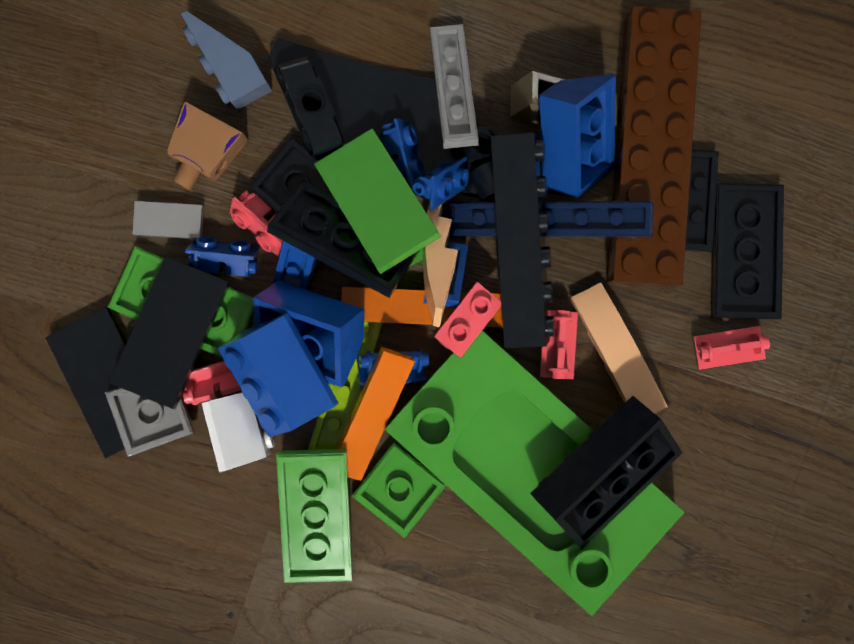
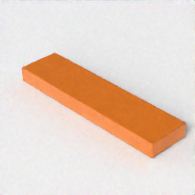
M381 347L336 448L347 449L349 478L362 480L414 366L415 360L413 357Z

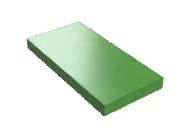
M370 129L314 164L380 274L441 237L373 129Z
M135 246L108 308L137 320L164 258ZM231 287L228 288L203 345V350L223 358L218 348L242 331L248 329L254 315L253 297Z
M347 449L277 451L276 463L284 583L352 581Z

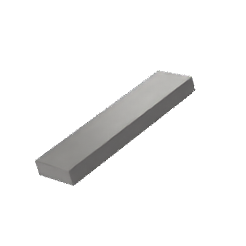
M463 24L430 27L443 148L477 146L478 133Z

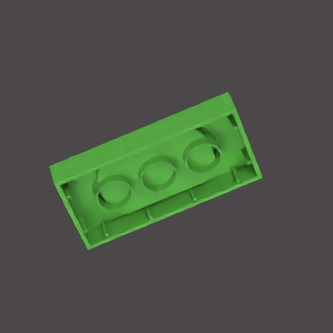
M481 331L461 358L452 352L384 429L591 616L597 612L685 513L651 483L594 539L581 549L530 493L538 486L542 479L548 477L564 461L567 455L574 452L586 441L594 430L483 331Z

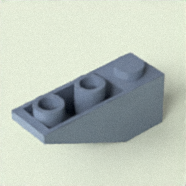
M188 11L181 14L187 24L182 30L192 47L196 44L199 45L203 55L198 58L208 75L213 73L216 75L220 84L216 85L215 88L225 105L231 102L238 111L272 91L248 51Z

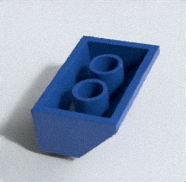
M605 74L561 80L540 94V140H544L545 161H542L541 171L543 176L546 175L547 189L578 199L615 168L616 75Z
M279 280L253 297L255 326L289 313L326 381L338 387L345 385L364 340V309Z
M289 313L248 328L218 348L226 366L230 369L240 386L242 394L248 400L259 419L260 425L265 429L269 437L292 431L339 404Z

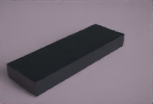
M692 150L685 251L712 252L719 151Z

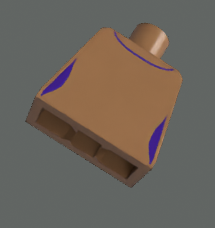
M185 102L167 149V155L181 163L172 181L190 191L199 174L216 181L244 147L248 139L237 129Z

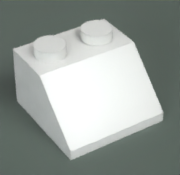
M242 392L201 403L219 472L266 458L272 454L270 448L274 447L273 436L269 437L265 429L262 428L258 417Z

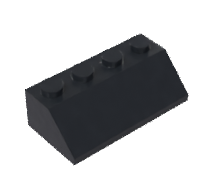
M632 396L624 404L620 405L607 421L595 429L588 439L574 452L567 455L564 461L548 477L542 479L530 494L572 540L583 549L683 452L662 419Z

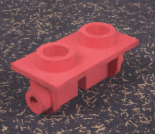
M245 191L238 199L234 197L229 213L235 224L241 229L249 230L265 251H272L279 258L283 240L267 232L268 224L274 216L269 221L264 218L271 212V208L255 193L250 194L248 191Z
M476 282L434 337L439 340L438 342L448 350L450 349L461 358L502 306V302Z
M548 310L549 316L555 317V337H550L548 345L541 348L540 377L574 379L578 312Z
M760 326L693 336L698 370L766 359L764 350L770 348L768 336H762Z
M222 361L193 370L185 387L186 390L183 391V398L186 404L198 405L200 402L216 398V391L218 390L224 396L241 391V388L230 369Z

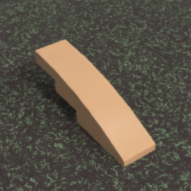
M429 201L427 215L441 237L423 248V275L425 295L432 325L440 327L455 270L458 250L446 248L452 219L441 217L444 203L431 210Z
M602 283L571 297V303L584 323L587 334L603 360L604 368L623 401L626 402L634 396L655 414L666 410L668 406L645 360Z

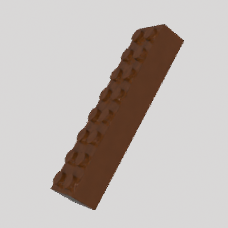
M632 6L625 18L612 201H653V238H609L606 283L669 288L683 285L702 11Z

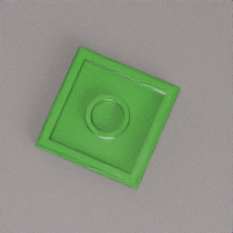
M394 442L352 494V497L405 538L446 485L428 468Z

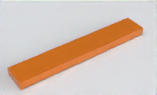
M342 287L341 302L364 309V322L432 325L428 304L424 303L425 290L395 289L391 297L388 298L371 288ZM461 292L459 303L468 292ZM493 294L501 301V294ZM502 306L485 327L503 328ZM445 307L440 325L444 324L455 308Z

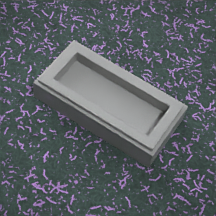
M134 201L132 235L182 239L202 237L204 206Z

